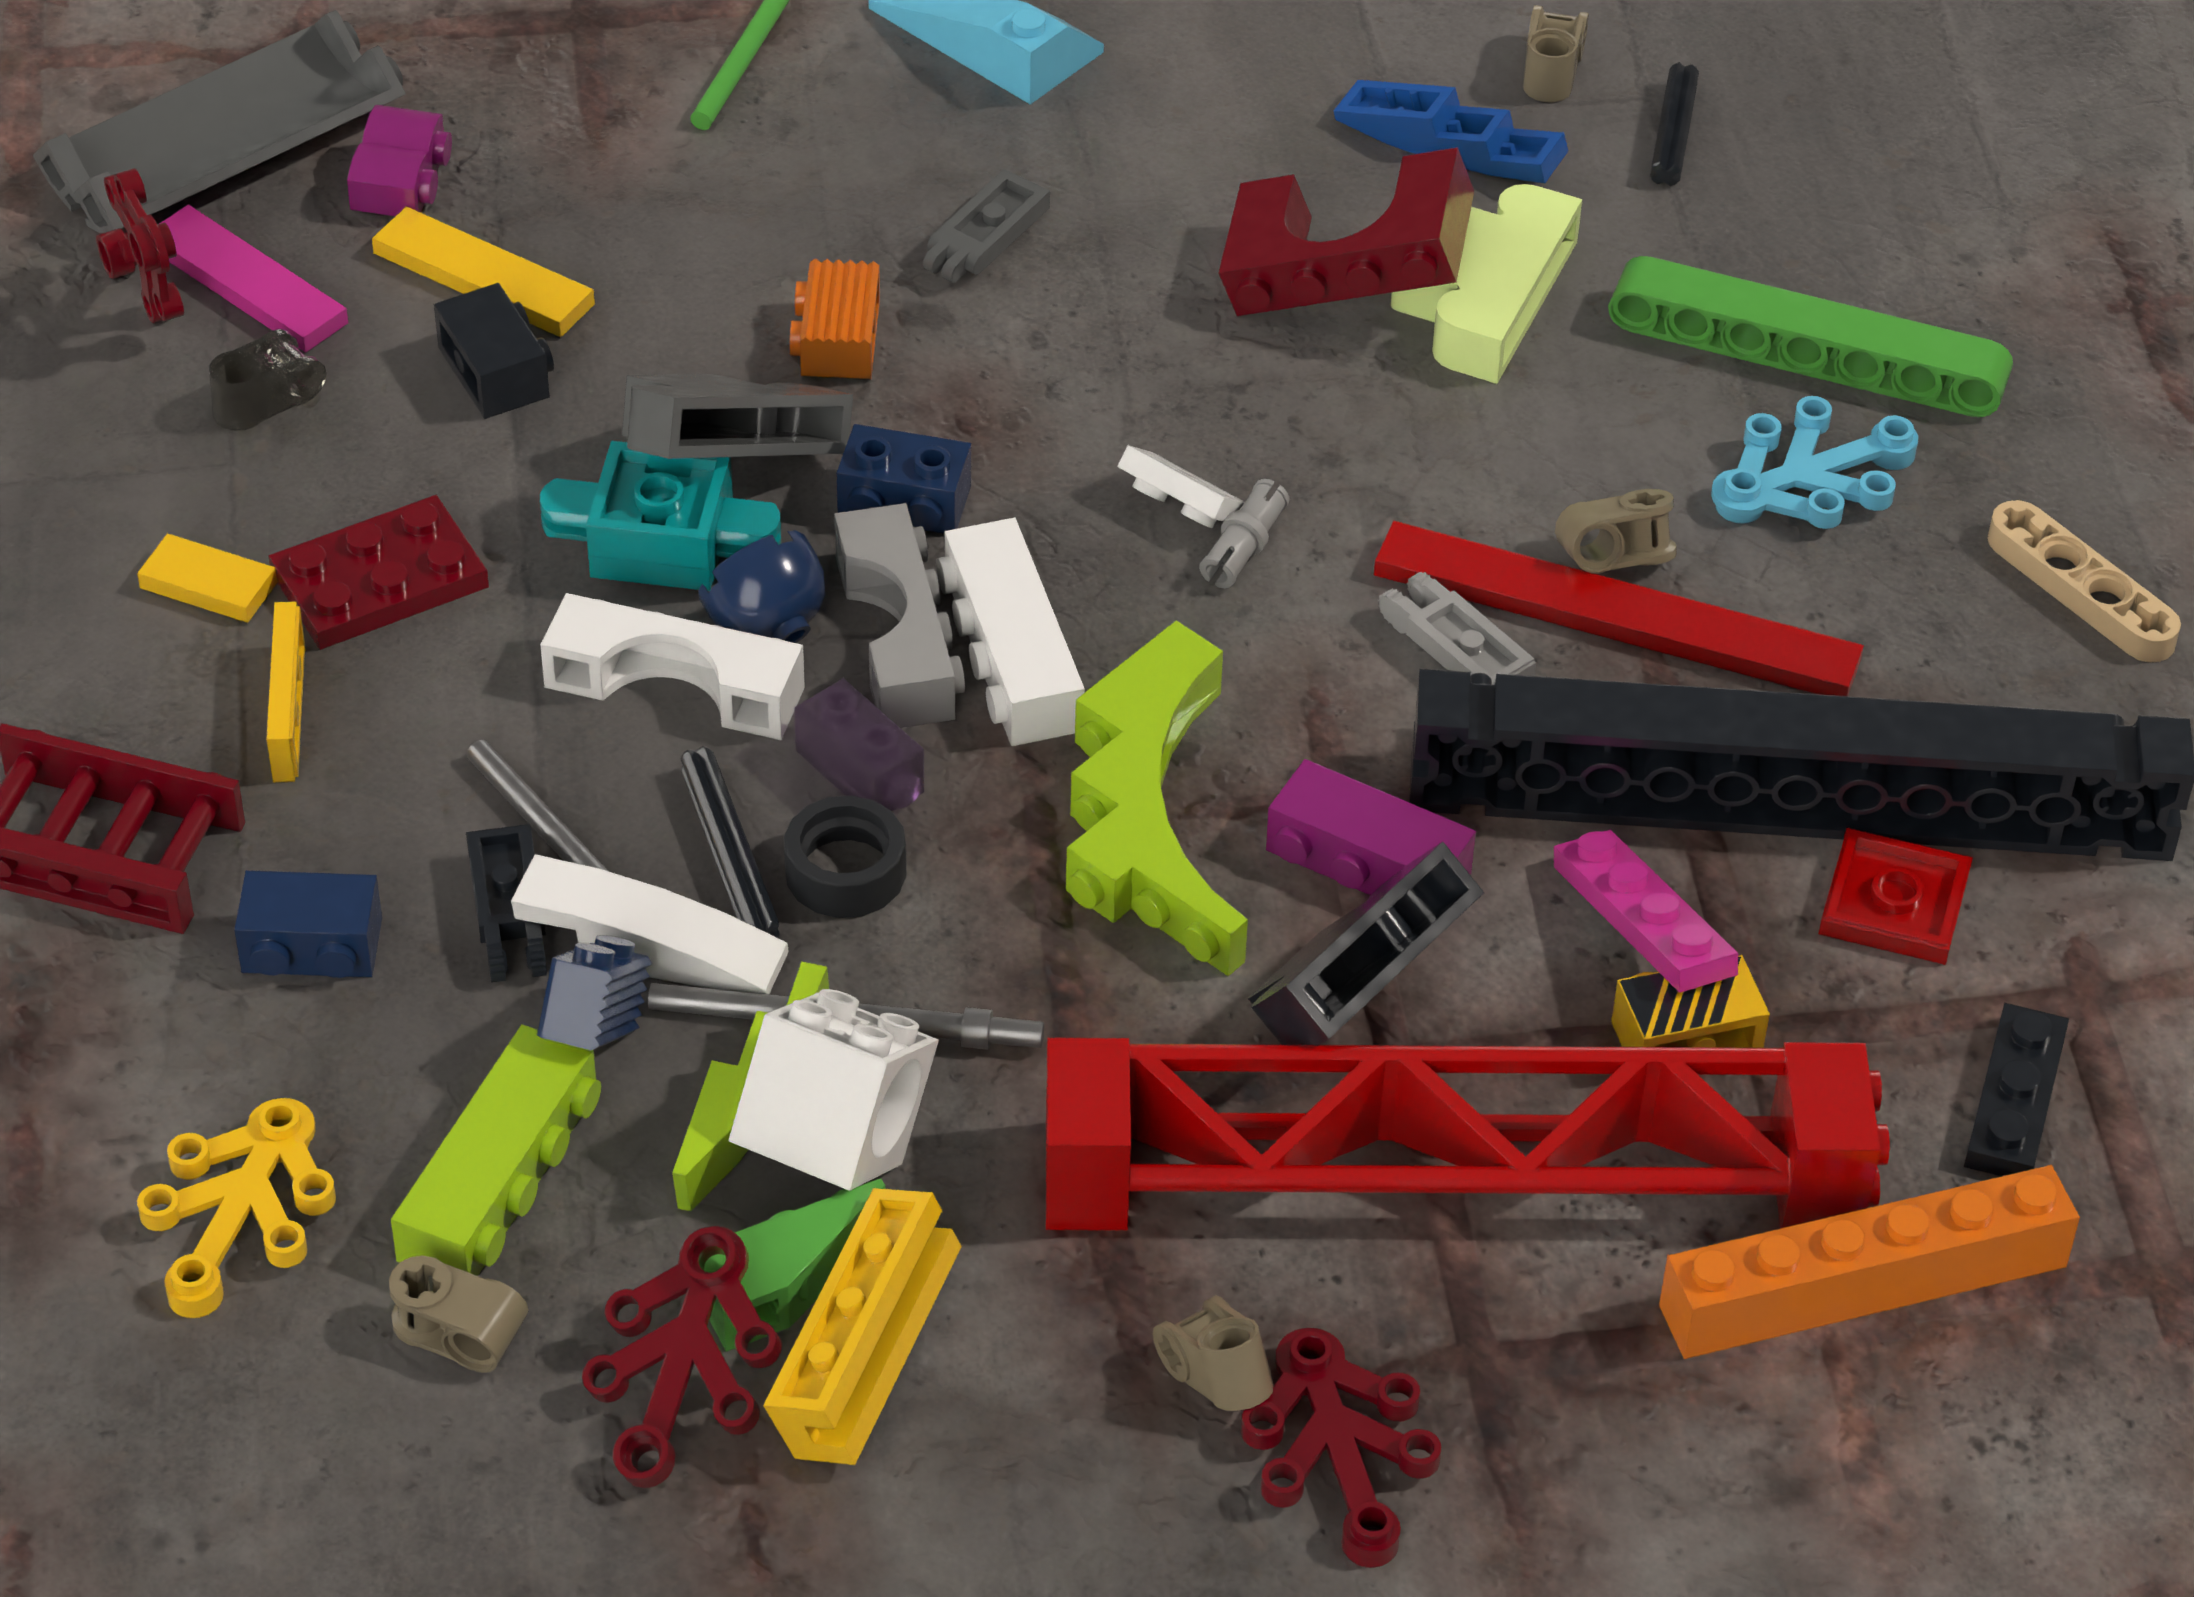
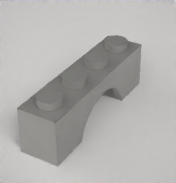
M906 503L834 513L835 557L846 599L879 606L891 613L899 621L897 626L886 635L869 643L870 689L881 731L955 720V694L965 692L964 673L960 657H949L947 649H952V632L947 612L937 613L935 606L940 605V591L935 569L925 570L923 563L928 562V549L923 527H913Z

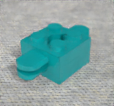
M611 441L598 483L556 478L547 483L540 492L541 521L546 536L587 541L591 578L699 590L703 583L706 589L710 591L714 579L712 571L717 567L719 557L729 558L738 550L770 535H773L778 545L781 544L780 511L776 504L733 498L731 457L668 459L628 449L627 442Z

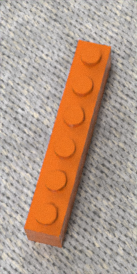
M2048 1165L1667 1255L1659 1307L1683 1359L1692 1358L2066 1268L2080 1216L2053 1166Z

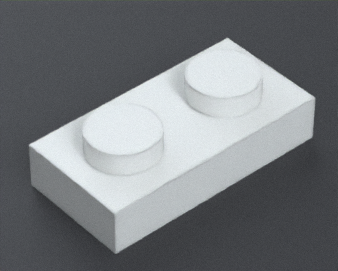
M1128 445L1117 466L1136 477L1132 487L1162 502H1165L1168 495L1185 503L1181 510L1183 515L1210 528L1214 527L1217 520L1224 522L1231 512L1239 511L1244 503L1239 498L1147 450Z

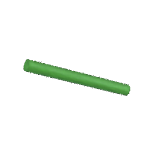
M764 0L690 116L691 123L696 128L707 130L711 127L790 0Z

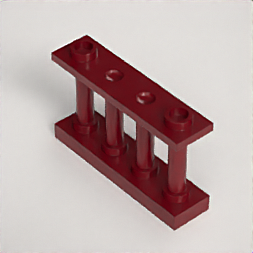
M1 723L0 752L6 776L0 785V889L184 934L194 917L188 877L184 871L210 825L237 832L242 831L245 825V816L239 780L227 778L215 772H202L49 735L36 729L28 730ZM32 782L65 790L39 834L31 835L5 828ZM91 796L124 804L99 849L92 850L64 843ZM150 811L184 818L158 864H149L124 857Z

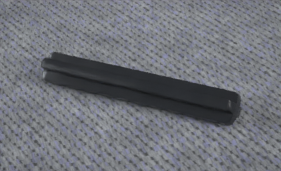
M704 746L696 751L687 750L680 759L682 762L681 771L736 917L779 938L778 918L714 752Z

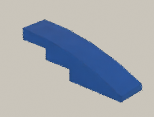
M1357 80L1333 111L1336 121L1383 143L1413 154L1458 147L1466 170L1490 176L1546 183L1568 153L1564 132L1515 129L1510 110L1460 106L1456 87Z

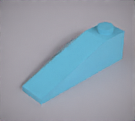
M868 0L869 9L1028 104H1032L1104 52V44L1064 20L1023 1Z

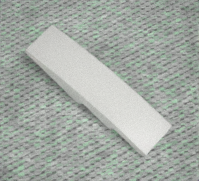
M536 854L511 900L515 919L576 930L578 943H595L596 936H612L629 940L635 943L634 953L648 956L653 963L645 968L650 978L703 988L770 994L789 952L787 942L727 913L674 892L599 868Z

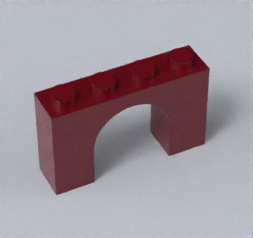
M1458 147L1403 156L1394 198L1384 214L1365 229L1353 235L1332 241L1316 242L1307 240L1312 216L1294 174L1240 183L1218 272L1236 315L1243 316L1457 283L1474 197V188Z

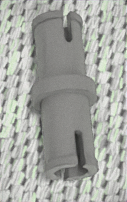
M1270 479L1258 480L1239 511L1231 512L1221 524L1220 531L1222 535L1199 565L1202 576L1208 582H1210L1219 567L1224 566V571L1214 586L1230 588L1235 583L1238 574L1252 555L1259 554L1268 543L1269 529L1290 501L1287 491L1281 485H1279L1271 499L1266 501L1267 498L1265 496L1275 481Z

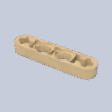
M2015 500L2001 503L1994 509L1988 542L1998 555L2135 659L2145 662H2161L2168 659L2174 653L2181 622L2173 609L2035 505ZM2053 557L2064 558L2073 562L2076 567L2070 570L2057 569L2049 565L2046 560ZM2096 591L2109 592L2116 595L2121 602L2116 604L2101 603L2090 594Z

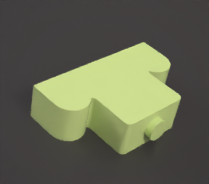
M1521 184L1509 187L1500 194L1497 214L1471 207L1457 283L1392 292L1391 308L1435 322L1432 352L1434 358L1442 366L1497 384L1577 244L1582 199L1535 185Z

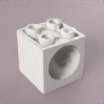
M832 989L820 990L819 993L801 1000H795L789 1005L764 1015L728 1141L850 1191L902 1165L939 1040L918 1032L919 1024L910 1018L893 1013H882L880 1016L858 1008L859 1001L855 997Z

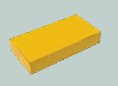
M168 533L137 573L140 589L249 623L278 583L276 567Z

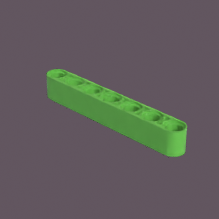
M1648 256L1635 257L1626 263L1608 305L1609 315L1613 322L1629 332L1972 417L1989 416L1997 411L2013 367V358L2008 349L2002 344L1989 339Z

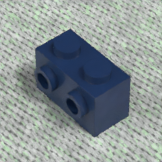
M854 424L836 473L838 513L906 503L913 527L922 526L924 531L943 534L944 531L957 529L971 488V443Z

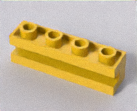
M873 1188L763 1405L795 1459L849 1465L856 1464L962 1247L953 1229L935 1227L942 1209L933 1192Z

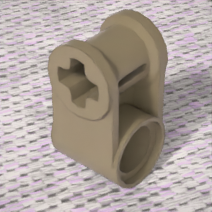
M1534 5L1529 26L1523 90L1529 97L1537 101L1551 103L1562 101L1569 97L1572 92L1578 62L1582 61L1589 20L1588 12H1580L1578 16L1545 12L1543 6Z
M1641 489L1628 492L1622 496L1577 502L1569 505L1561 512L1556 521L1555 534L1557 541L1578 566L1589 573H1603L1631 566H1649L1669 562L1677 555V546L1670 539L1669 512L1674 508L1673 494L1665 490ZM1600 529L1598 536L1592 543L1580 546L1581 540L1589 531Z
M410 1257L400 1262L392 1270L389 1278L390 1297L395 1302L391 1314L392 1326L397 1337L408 1345L420 1347L449 1358L469 1370L480 1373H487L496 1369L529 1311L526 1301L512 1287L500 1281L489 1278L484 1279L444 1264L433 1257ZM429 1276L432 1277L433 1291H430ZM411 1313L414 1314V1327L411 1326Z
M1215 1295L1205 1300L1201 1311L1176 1324L1164 1321L1153 1328L1152 1334L1157 1353L1168 1372L1177 1381L1185 1382L1208 1398L1217 1408L1226 1411L1246 1410L1261 1404L1272 1394L1273 1381L1259 1326L1254 1320L1243 1316L1231 1308L1222 1297Z

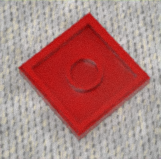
M1847 828L1818 934L1946 965L1973 857Z

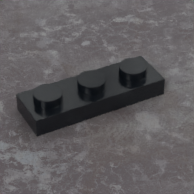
M2004 1002L1964 1167L1998 1176H2006L2034 1169L2070 1018Z

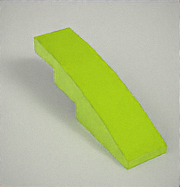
M801 961L787 1005L795 1000H801L819 993L820 990L829 989L827 966ZM756 1012L738 1066L711 1061L672 1172L678 1209L692 1211L740 1162L749 1150L728 1140L764 1015L767 1012Z

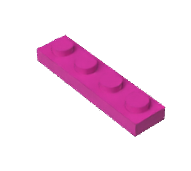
M1613 831L1589 832L1582 835L1579 839L1554 846V868L1679 993L1738 975V952Z

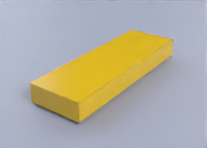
M274 602L266 739L273 783L295 782L296 777L299 775L305 640L300 606H297L296 602Z

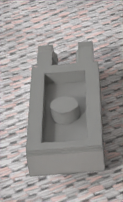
M1419 572L1408 579V583H1406L1408 585L1407 590L1412 600L1407 596H1403L1402 592L1397 591V589L1393 590V588L1379 596L1378 607L1384 619L1391 623L1393 628L1400 634L1406 633L1407 636L1447 670L1471 672L1470 676L1474 673H1485L1491 678L1492 685L1495 684L1496 674L1535 676L1536 662L1529 653L1454 590L1448 591L1437 580L1427 575L1426 572Z

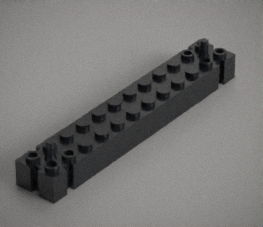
M1419 669L1416 718L1414 721L1411 751L1409 803L1433 813L1460 814L1461 804L1485 805V816L1841 840H1844L1846 829L1850 828L1918 845L2096 856L2098 846L2121 847V858L2173 861L2182 829L2180 810H2187L2194 784V753L2190 719L2138 715V719L2133 726H2125L2124 719L2121 716L2109 713L1496 674L1495 684L1492 685L1491 678L1485 673H1474L1470 676L1471 672Z

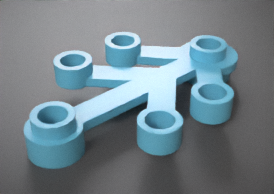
M1807 396L1800 399L1797 403L1794 418L1796 431L1783 466L1762 473L1767 452L1775 450L1779 445L1782 426L1780 421L1770 414H1754L1746 421L1743 438L1746 446L1738 468L1724 471L1714 479L1711 497L1716 505L1717 512L1724 519L1734 523L1753 522L1766 510L1807 520L1818 528H1834L1842 520L1844 499L1858 502L1869 510L1881 511L1891 506L1896 487L1894 478L1882 471L1866 472L1860 479L1836 474V472L1868 461H1872L1877 466L1889 470L1907 468L1915 459L1918 434L1908 419L1901 416H1887L1873 427L1870 436L1813 455L1820 434L1825 433L1829 428L1832 406L1824 398ZM1796 487L1813 492L1809 495V498H1805L1784 491Z

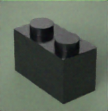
M499 283L434 304L438 348L484 419L550 397L548 372L554 370V361L550 348L543 337L535 338L530 330L529 320L520 302L512 303Z

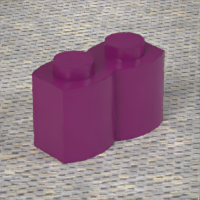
M375 105L365 126L362 142L358 145L349 168L347 186L350 210L396 216L406 206L421 213L425 203L433 204L438 187L437 171L439 165L447 166L452 149V135L450 132L444 131L442 114L383 105Z

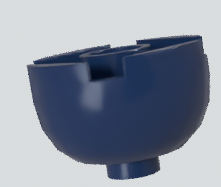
M796 530L787 531L793 541L779 545L773 535L761 538L738 550L720 563L712 571L718 582L711 588L710 592L703 583L698 590L699 600L711 620L716 625L724 628L778 638L792 643H797L803 639L811 629L808 623L818 613L825 597L824 571L817 554L804 534Z

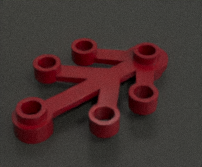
M136 168L104 177V186L109 202L127 230L124 233L121 228L96 236L98 251L108 276L114 279L134 273L135 266L138 265L142 285V301L152 323L165 322L184 316V306L180 293L174 282L167 283L166 272L170 270L169 259L177 256L175 242L165 222L157 225L152 215L145 213L141 204L147 202V197L140 174Z
M710 1226L696 1230L683 1243L676 1266L634 1290L623 1289L615 1292L606 1302L605 1317L609 1324L618 1334L625 1337H634L640 1335L648 1328L653 1310L686 1294L677 1318L612 1355L602 1354L593 1357L587 1362L582 1372V1381L589 1393L596 1400L609 1403L620 1399L626 1393L630 1378L664 1359L643 1423L626 1429L618 1437L613 1448V1461L617 1470L634 1486L641 1488L657 1486L664 1482L673 1471L675 1451L669 1442V1438L694 1364L714 1400L712 1407L713 1415L725 1431L734 1435L745 1434L752 1430L759 1420L760 1408L757 1401L748 1390L739 1387L708 1328L716 1299H718L737 1330L735 1348L747 1365L753 1368H766L775 1363L781 1354L782 1343L780 1337L770 1324L761 1321L741 1283L749 1264L747 1248L741 1238L728 1228ZM717 1254L726 1256L725 1264L719 1270L713 1273L705 1272V1264L710 1257ZM628 1304L639 1305L635 1318L628 1322L618 1321V1314L624 1306ZM758 1335L769 1336V1344L762 1352L751 1354L747 1351L748 1344L754 1337ZM606 1369L616 1370V1378L611 1385L605 1388H597L595 1386L596 1378L602 1371ZM736 1401L747 1402V1410L742 1417L736 1420L726 1419V1410L730 1404ZM649 1451H657L659 1453L658 1462L653 1468L647 1471L638 1470V1461L644 1453Z
M1318 1328L1294 1330L1282 1338L1276 1349L1275 1365L1281 1377L1274 1385L1273 1392L1267 1400L1243 1411L1241 1435L1244 1442L1254 1449H1272L1281 1442L1284 1433V1421L1303 1395H1308L1314 1413L1284 1458L1273 1459L1264 1466L1261 1477V1494L1266 1502L1275 1507L1286 1508L1298 1503L1303 1496L1305 1479L1325 1449H1327L1349 1511L1343 1522L1342 1549L1345 1555L1357 1565L1369 1568L1383 1566L1389 1563L1398 1552L1401 1530L1400 1522L1394 1512L1386 1505L1377 1502L1357 1445L1398 1464L1400 1470L1407 1476L1423 1479L1432 1476L1439 1468L1441 1442L1435 1434L1428 1430L1414 1429L1402 1434L1342 1405L1337 1388L1376 1404L1378 1411L1383 1417L1391 1421L1401 1422L1411 1419L1417 1413L1420 1386L1408 1374L1397 1372L1382 1378L1345 1360L1343 1345L1334 1335ZM1308 1355H1309V1356H1316V1357H1318V1358H1317V1359H1307V1358H1304L1303 1356H1308ZM1402 1393L1409 1397V1399L1394 1401L1388 1395ZM1257 1421H1267L1274 1427L1261 1430L1255 1428L1252 1424ZM1414 1449H1421L1429 1453L1430 1456L1415 1458L1408 1452ZM1277 1478H1286L1294 1484L1289 1487H1278L1272 1481ZM1362 1526H1376L1381 1528V1530L1368 1531Z

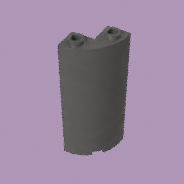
M333 10L325 14L310 27L71 137H68L66 133L45 142L32 156L51 187L72 212L82 207L87 215V218H85L86 225L98 233H105L118 228L122 229L124 225L109 202L104 186V177L136 168L144 184L147 202L141 205L147 215H152L370 112L375 105H385L404 96L406 93L402 87L403 77L396 62L391 57L386 56L379 45L367 50L361 56L359 52L360 42L356 31L349 22L342 20L338 11Z

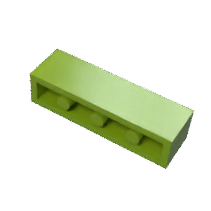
M521 1024L391 1218L397 1262H402L410 1257L428 1256L476 1276L480 1274L484 1266L491 1267L494 1265L502 1252L507 1230L517 1215L523 1217L528 1213L534 1203L538 1183L549 1166L556 1167L562 1161L569 1145L570 1133L580 1118H588L597 1106L601 1093V1082L596 1079L594 1050L537 1036V1029Z

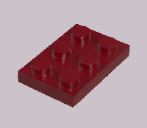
M437 494L268 555L270 566L276 567L278 585L289 602H296L297 606H300L302 623L319 650L489 588L486 567Z

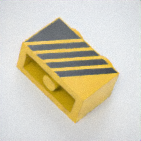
M1739 955L1738 975L1681 993L1659 972H1642L1629 978L1617 980L1611 1023L1622 1047L1764 1048L1770 1013L1743 955Z

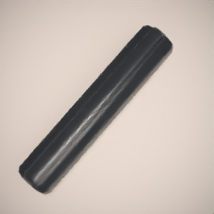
M1678 62L1669 69L1650 174L1651 179L1657 185L1665 182L1669 186H1673L1681 178L1699 71L1693 64L1684 66Z

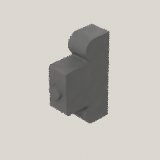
M715 374L627 375L622 436L627 437L628 449L668 459L843 454L850 436L853 394L796 383H769L762 385Z

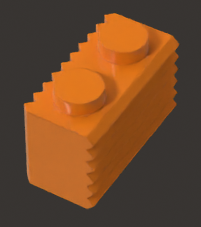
M815 258L809 264L808 280L796 282L795 316H803V320L791 321L790 356H800L801 376L872 379L880 308L879 264L875 261L866 264L861 260L855 264L852 260H849L844 264L839 259L834 263L826 259L821 263Z

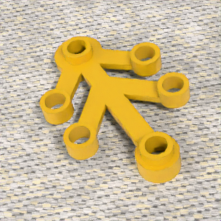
M290 1098L272 1099L256 1107L250 1114L247 1125L208 1140L196 1133H184L170 1141L167 1147L170 1169L176 1177L185 1180H192L203 1176L211 1165L249 1154L243 1166L239 1169L178 1191L166 1184H154L142 1190L137 1198L141 1223L152 1231L168 1230L174 1227L182 1218L220 1205L194 1252L178 1258L166 1273L164 1281L168 1303L176 1314L186 1318H200L209 1315L220 1306L224 1291L218 1268L251 1210L263 1233L266 1257L271 1264L280 1268H289L301 1263L306 1257L307 1243L305 1231L297 1222L288 1220L269 1181V1177L277 1163H283L293 1180L294 1201L300 1212L310 1216H317L328 1212L335 1204L336 1194L332 1176L325 1170L317 1169L308 1151L310 1142L315 1135V1120L313 1113L304 1103ZM188 1153L199 1154L193 1159H180L181 1156ZM311 1189L324 1190L318 1195L310 1196L304 1194ZM155 1205H169L166 1209L161 1211L150 1210ZM284 1240L295 1242L293 1245L285 1248L275 1246ZM199 1279V1280L194 1281V1282H187V1281H189V1280Z

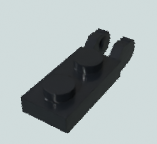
M530 824L466 832L481 943H486L491 983L506 981L505 974L508 971L506 951L502 949L501 941L527 938V947L525 948L528 969L531 970L532 977L547 976L542 935H546L545 924L515 919L511 900L535 855Z

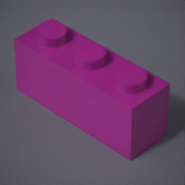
M1304 759L1268 808L1266 851L1280 856L1289 863L1299 864L1334 879L1347 888L1357 889L1372 895L1403 867L1441 842L1446 844L1471 875L1476 831Z

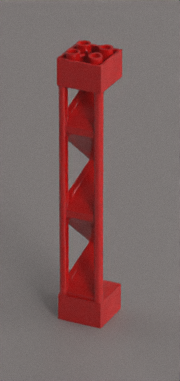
M1047 1038L1046 1230H1128L1129 1191L1776 1195L1781 1229L1879 1205L1880 1174L1877 1166L1888 1164L1890 1151L1887 1124H1877L1875 1111L1880 1110L1882 1101L1881 1075L1878 1070H1869L1866 1043L1784 1042L1783 1048L1129 1044V1038ZM1173 1071L1350 1073L1307 1113H1217ZM1436 1073L1612 1075L1570 1115L1479 1114ZM1699 1075H1778L1770 1116H1743ZM1131 1139L1195 1164H1130ZM1246 1140L1277 1141L1261 1155ZM1377 1140H1391L1457 1166L1321 1164ZM1510 1141L1541 1142L1525 1156ZM1634 1142H1650L1716 1167L1580 1166Z

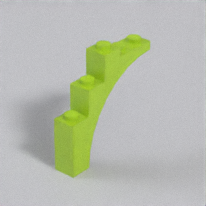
M1176 620L1076 699L1075 743L1090 758L1071 772L1070 816L1075 818L1086 832L1067 847L1066 891L1081 906L1094 909L1112 923H1115L1130 909L1133 910L1145 924L1152 928H1159L1185 946L1194 958L1202 962H1208L1229 976L1245 963L1248 919L1215 893L1186 858L1168 822L1161 790L1171 756L1192 722L1221 694L1223 651Z

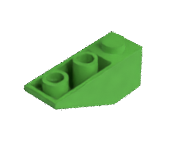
M881 1178L858 1186L850 1191L841 1189L829 1198L797 1210L779 1212L767 1221L735 1232L744 1242L749 1255L748 1269L741 1283L761 1321L770 1324L776 1333L790 1328L817 1300L873 1188L885 1189V1184ZM717 1254L710 1257L705 1264V1272L713 1273L719 1270L725 1264L726 1256ZM716 1299L709 1321L727 1352L735 1349L737 1330L719 1300ZM758 1335L749 1343L764 1338L767 1335Z

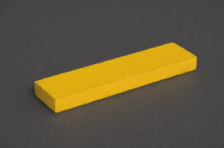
M407 206L372 238L373 254L460 293L465 294L499 283L512 303H521L527 314L529 324L558 337H562L595 305L594 289Z

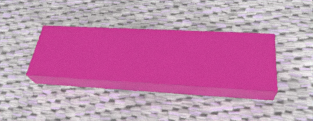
M189 204L161 222H165L168 225L176 246L177 256L169 259L171 264L305 353L348 324L346 307Z

